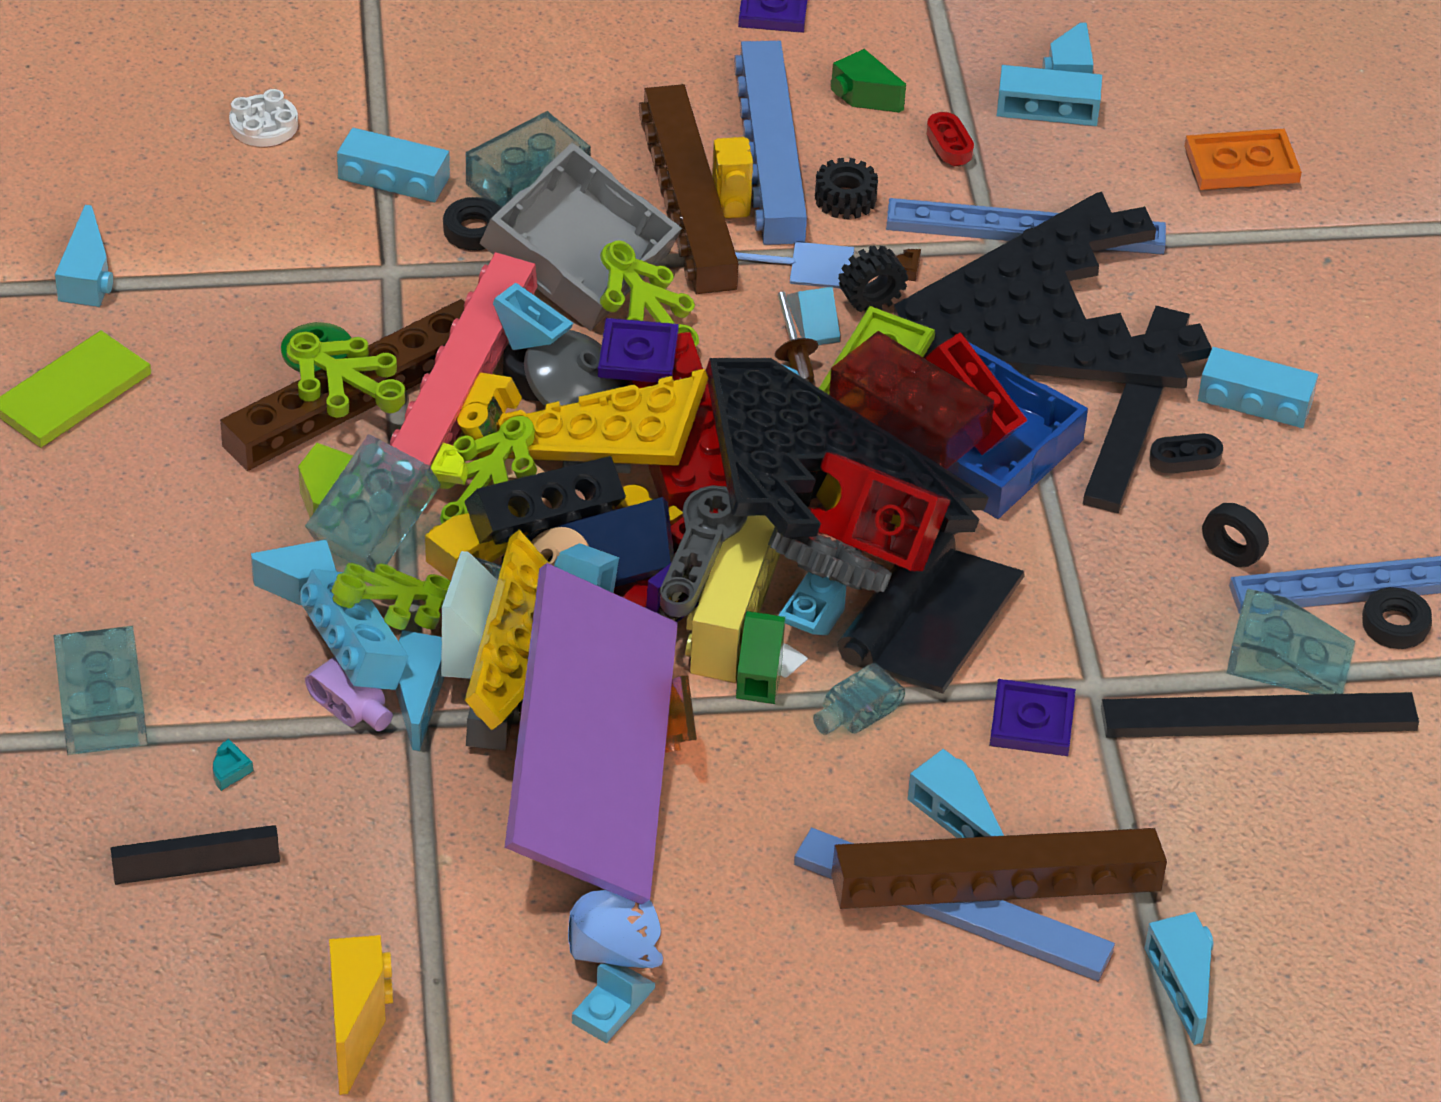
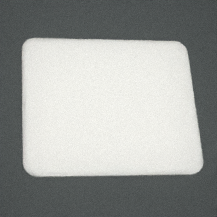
M786 643L783 645L781 676L784 678L788 677L808 659Z

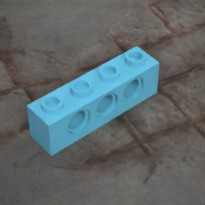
M312 569L307 583L301 588L300 603L353 686L396 690L409 656L371 599H361V602L356 603L353 608L338 605L332 599L334 594L331 589L337 575L343 572Z

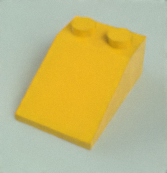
M381 935L329 939L339 1095L349 1093L386 1022L385 1004H393L391 953L382 952Z

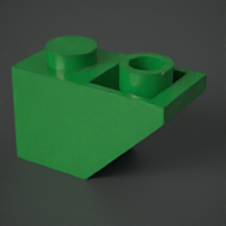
M746 611L737 672L736 699L775 704L782 671L785 631L784 616Z

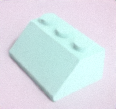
M461 551L442 605L441 676L471 679L498 580L475 557L465 551Z

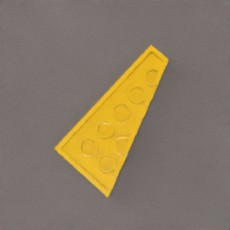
M705 369L692 371V377L674 381L673 377L669 376L658 379V384L638 388L634 384L580 396L577 403L561 406L560 402L557 401L546 404L545 410L526 414L523 410L504 413L497 425V429L499 431L500 426L512 417L525 416L529 418L535 427L534 441L528 447L530 456L534 460L588 462L611 456L613 463L679 465L708 381V376ZM495 448L478 453L476 457L491 455ZM513 451L508 456L509 459H515Z
M520 529L508 541L465 701L473 709L475 715L483 720L491 730L501 724L523 699L539 568L549 563Z

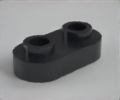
M1206 433L1162 437L1152 443L1149 462L1154 469L1162 473L1209 470L1220 464L1223 444L1217 437Z

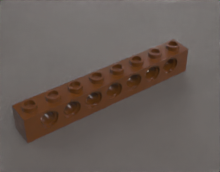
M460 299L368 345V357L377 356L381 353H391L396 357L397 372L393 376L381 377L375 373V370L359 372L378 383L388 379L398 380L404 385L405 391L420 384L424 375L431 373L435 365L436 353L440 346L446 345L450 337L451 325L456 318L460 319L464 311L465 301ZM321 368L314 372L315 378L320 381L321 395L317 400L308 402L299 397L298 382L300 380L220 419L222 447L246 471H249L377 406L376 399L343 381L344 394L349 398V413L340 418L330 416L327 413L326 403L329 396L327 372Z

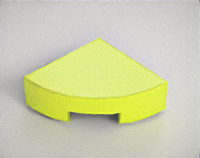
M442 443L428 473L431 479L435 481L465 485L468 468L462 455L454 446Z

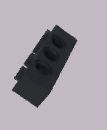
M608 456L477 488L464 503L479 544L494 541L495 545L507 543L509 538L519 529L522 533L527 532L528 536H535L550 529L552 525H564L582 520L583 517L616 510L615 507L626 498L612 457ZM575 489L583 494L585 500L576 494ZM542 498L547 499L552 508L547 507L543 503ZM508 506L513 507L518 512L519 517L514 516Z

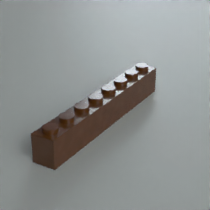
M685 84L644 88V102H639V117L641 123L646 122V142L653 145L651 147L653 166H659L658 183L660 189L665 188L664 203L666 211H672L670 219L682 228L677 237V248L679 257H685V278L687 281L692 280L695 294L737 290L739 263Z
M1155 828L835 844L831 877L840 909L1158 892L1162 890L1167 859Z

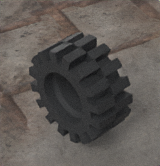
M838 158L836 164L833 160L827 161V166L822 165L816 174L815 200L818 208L822 207V212L825 214L832 211V217L838 218L839 214H843V219H849L851 214L854 215L855 219L860 218L861 212L865 215L869 214L870 208L874 209L877 202L878 175L874 173V168L872 166L866 168V162L862 160L859 164H856V159L850 158L849 162H844V158Z
M881 245L879 249L876 246H869V252L866 253L862 249L858 251L859 257L855 258L852 255L848 259L851 264H844L841 268L844 273H839L838 277L841 290L853 308H856L859 312L863 310L866 312L869 306L883 310L882 305L884 304L890 307L893 305L891 299L894 297L899 299L902 296L899 290H906L907 284L905 281H908L907 271L890 248L887 250L885 246Z

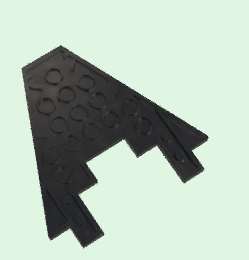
M1102 192L1093 194L1034 228L1026 229L1023 234L894 304V315L935 330V338L922 360L939 345L961 332L968 342L1011 365L1019 373L1182 389L1187 388L1188 377L1181 363L1207 359L1212 350L1200 323L1131 337L1121 313L1090 319L1085 318L1069 281L1099 276V264L1093 251L1155 240L1156 228L1145 206L1112 213Z
M709 358L705 371L708 376V388L730 507L734 516L765 515L775 526L779 534L789 539L817 536L821 525L820 521L795 493H812L816 479L809 471H823L821 463L825 453L829 452L844 456L950 499L951 501L939 530L950 535L962 532H975L980 519L972 511L984 510L989 499L980 490L772 358Z

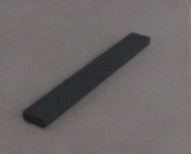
M1155 306L1145 334L1188 326L1190 314ZM1126 383L1084 493V505L1119 513L1165 387Z
M1412 692L1102 699L1101 703L1106 738L1417 731L1419 725Z

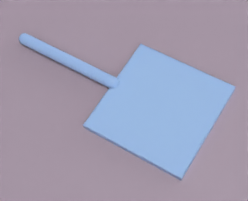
M795 242L793 258L735 253L738 260L792 265L790 284L819 287L833 286V288L841 289L839 286L840 280L838 279L839 273H844L841 269L844 264H851L848 259L854 255V247Z

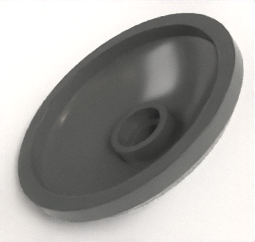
M569 330L552 344L530 347L525 354L524 370L528 384L535 396L545 407L546 404L557 401L560 402L561 406L577 403L580 396L625 387L623 379L598 377L602 345L580 332Z

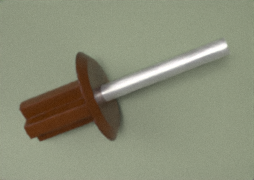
M779 292L777 295L790 340L783 343L775 351V357L781 361H789L790 367L797 370L800 377L812 384L814 382V373L809 355L817 350L818 342L809 338H797L785 292Z

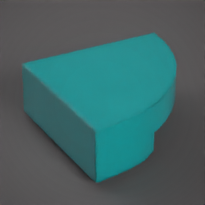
M229 739L218 747L213 762L214 781L222 791L253 772V762Z

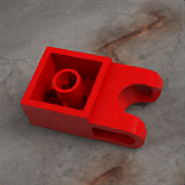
M829 452L825 453L821 468L824 472L829 473L838 480L842 490L841 499L834 508L825 511L820 508L808 507L821 523L818 532L908 570L923 572L951 500L844 456ZM893 515L901 516L899 527L895 528L896 524L891 522Z

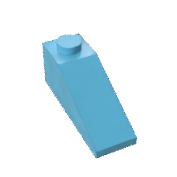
M85 205L55 273L58 301L100 307L105 293L109 294L112 290L113 273L108 272L107 256L91 205Z
M403 630L399 643L409 657L395 691L412 750L420 751L445 678L441 676L442 637Z
M942 749L910 773L907 800L956 838L1004 836L974 772L964 761L955 758L945 749Z
M1191 912L1149 923L1144 949L1192 1043L1196 1045L1202 1043L1207 1020L1211 950H1213L1214 943L1209 928L1202 926L1197 914Z

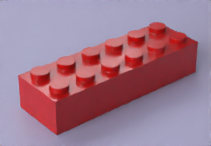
M691 332L678 333L673 369L674 381L692 377V371L703 369ZM624 380L625 386L635 384L638 388L658 384V382ZM708 382L679 465L648 464L658 497H664L668 502V508L674 505L682 512L684 502L696 490L713 485L727 487Z

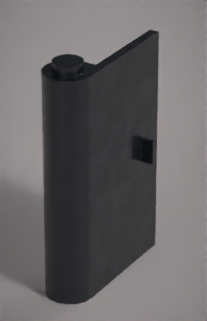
M939 530L923 572L911 571L895 564L889 571L892 575L885 591H875L838 641V650L844 661L850 665L943 694L1023 580L1025 573L1017 568L957 551L954 535L946 534Z

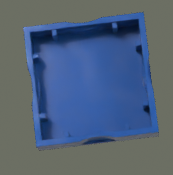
M969 342L1028 421L1003 442L981 455L926 383L909 394L881 419V428L986 494L989 499L985 509L982 511L999 519L1084 440L1088 408L1045 384L1025 377L1011 365Z

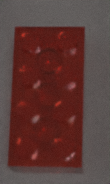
M880 331L873 334L831 368L830 396L945 469H948L991 433L994 408L993 399Z

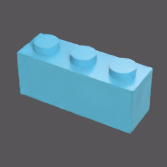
M1002 65L996 116L1097 126L1101 101L1102 75Z
M352 127L337 151L338 179L434 203L450 178V156L448 150Z
M1212 347L1202 373L1197 401L1304 428L1314 399L1319 374Z

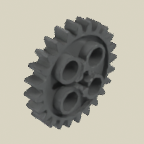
M774 528L768 542L770 548L775 549L777 553L785 555L786 558L796 561L801 569L822 578L829 577V580L837 581L854 589L861 590L865 588L869 591L884 592L892 575L889 572L890 570L883 568V565L863 556L862 551L837 539L832 541L830 537L819 534L815 537L789 539L783 537Z

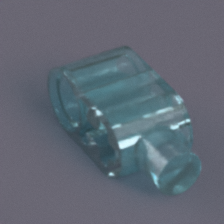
M870 664L830 689L823 701L824 709L813 715L814 724L818 731L824 735L829 734L842 725L849 732L858 733L893 712L902 703L905 697V688L878 664Z

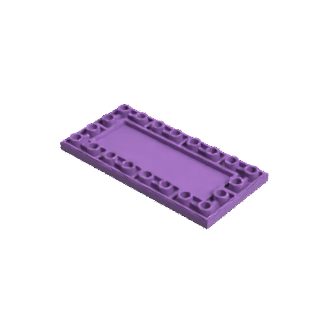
M549 563L539 568L504 848L636 903L644 904L650 900L678 623Z

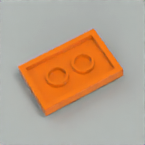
M1285 128L1186 135L1184 146L1200 190L1300 183L1302 172Z

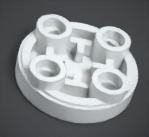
M270 89L264 94L247 98L238 97L232 101L229 115L230 130L236 139L245 144L257 147L274 146L289 140L298 129V113L295 106L290 101L284 99L282 91Z

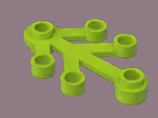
M617 240L604 246L601 250L600 258L602 264L609 270L607 290L601 296L600 304L605 310L616 312L624 303L625 297L621 292L623 279L631 288L629 314L626 320L643 321L645 307L656 322L675 324L659 302L669 305L672 313L679 318H686L694 309L695 303L689 295L684 293L677 294L666 290L674 279L673 273L669 268L655 266L636 259L633 248L624 241ZM638 274L649 277L650 283L643 281ZM679 324L678 333L691 332L696 347L699 343L696 331L688 325Z
M300 332L290 339L287 345V356L290 361L299 364L300 367L299 397L308 402L315 401L320 397V381L315 378L314 364L327 372L329 396L326 403L327 413L330 416L340 418L349 413V398L344 394L343 381L375 398L377 406L385 413H396L405 404V387L400 381L388 379L378 383L359 372L375 370V373L381 377L393 376L397 372V359L393 354L381 353L377 356L368 357V342L361 337H354L346 341L320 342L315 334ZM347 354L348 358L335 359L330 355Z
M515 416L506 420L500 426L498 432L476 440L471 436L465 435L459 437L454 442L453 446L465 461L472 460L478 453L493 448L495 450L491 455L466 463L468 468L467 479L474 477V479L457 502H450L443 507L440 516L441 523H444L453 516L468 513L464 501L477 488L488 486L492 479L494 484L509 481L505 460L512 451L515 455V459L512 462V470L517 478L537 473V466L530 456L528 449L534 441L535 427L529 418ZM435 481L441 489H449L456 484Z
M348 563L344 572L337 575L331 591L334 594L332 597L333 601L346 608H353L356 603L361 602V599H395V604L389 606L384 621L389 626L401 630L406 628L411 617L409 609L412 601L423 600L425 605L419 606L414 621L423 628L435 629L441 616L438 610L442 608L451 581L435 574H430L425 581H421L382 563L376 565L374 572L366 570L361 565ZM365 582L370 583L374 586H366Z

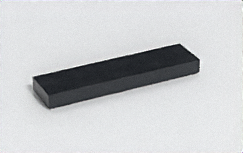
M276 825L110 847L115 885L280 862Z

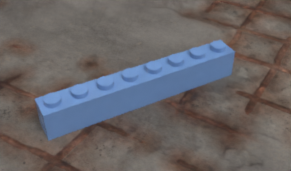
M781 40L741 41V53L734 57L735 75H741L737 77L738 97H744L740 98V117L747 118V120H743V137L748 138L750 141V152L753 159L752 185L756 187H752V207L759 208V210H755V230L762 231L763 245L805 242L807 214Z

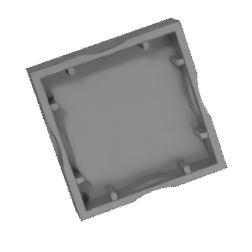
M572 142L543 169L539 178L532 185L519 191L490 219L479 244L493 255L497 252L535 263L537 289L591 331L609 313L600 304V298L607 290L609 270L602 264L600 253L604 246L617 240L624 241L633 248L636 259L656 266L669 254L682 228L643 197L623 186L610 171ZM638 274L641 279L645 277L643 275ZM623 279L621 292L625 297L631 291V288Z

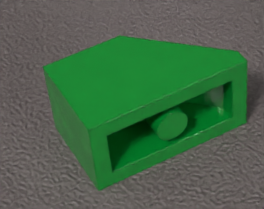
M862 49L833 63L831 90L851 107L901 112L904 110L906 83L867 50Z

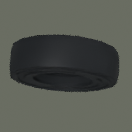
M467 197L455 201L447 207L443 215L445 237L451 244L461 249H486L479 243L490 219L501 207L489 199L480 197ZM469 219H480L487 222V225L471 229L462 226L461 223Z
M1222 503L1215 507L1207 515L1202 525L1203 538L1208 548L1216 557L1236 567H1249L1256 563L1264 555L1269 545L1268 532L1264 523L1251 510L1236 503ZM1228 525L1238 530L1244 536L1247 544L1243 545L1234 541L1227 534L1224 526Z
M1389 587L1379 589L1369 596L1363 608L1362 623L1367 635L1378 644L1389 648L1406 649L1415 647L1425 640L1431 629L1432 613L1427 601L1417 593L1405 588ZM1386 611L1405 613L1411 618V623L1408 625L1389 623L1383 618V613Z

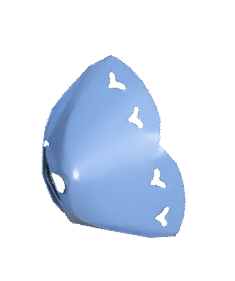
M607 890L591 891L581 896L570 911L568 940L571 955L575 960L625 967L655 968L661 966L663 956L654 946L660 937L661 928L652 902L649 900L644 904H639L638 908L644 912L641 915L631 910L635 906L634 901ZM629 916H641L633 924L627 919ZM644 926H647V929L644 931L647 934L646 937H643L641 933L637 932L638 930H641ZM644 955H648L646 959L650 961L642 960L640 958L644 957Z

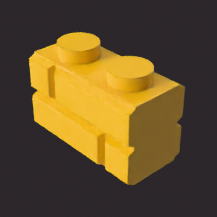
M745 137L717 138L714 140L712 177L725 218L750 216L753 159L750 152L749 139Z

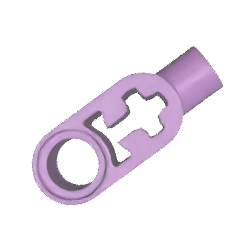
M335 656L305 677V684L311 696L347 726L353 727L364 720L376 731H382L390 724L393 714L383 706L385 704V697L380 688L353 686Z

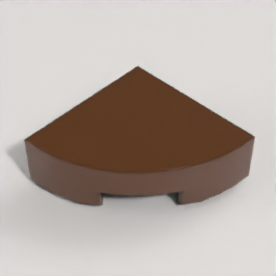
M921 249L903 250V254L896 257L907 271L908 280L916 281Z

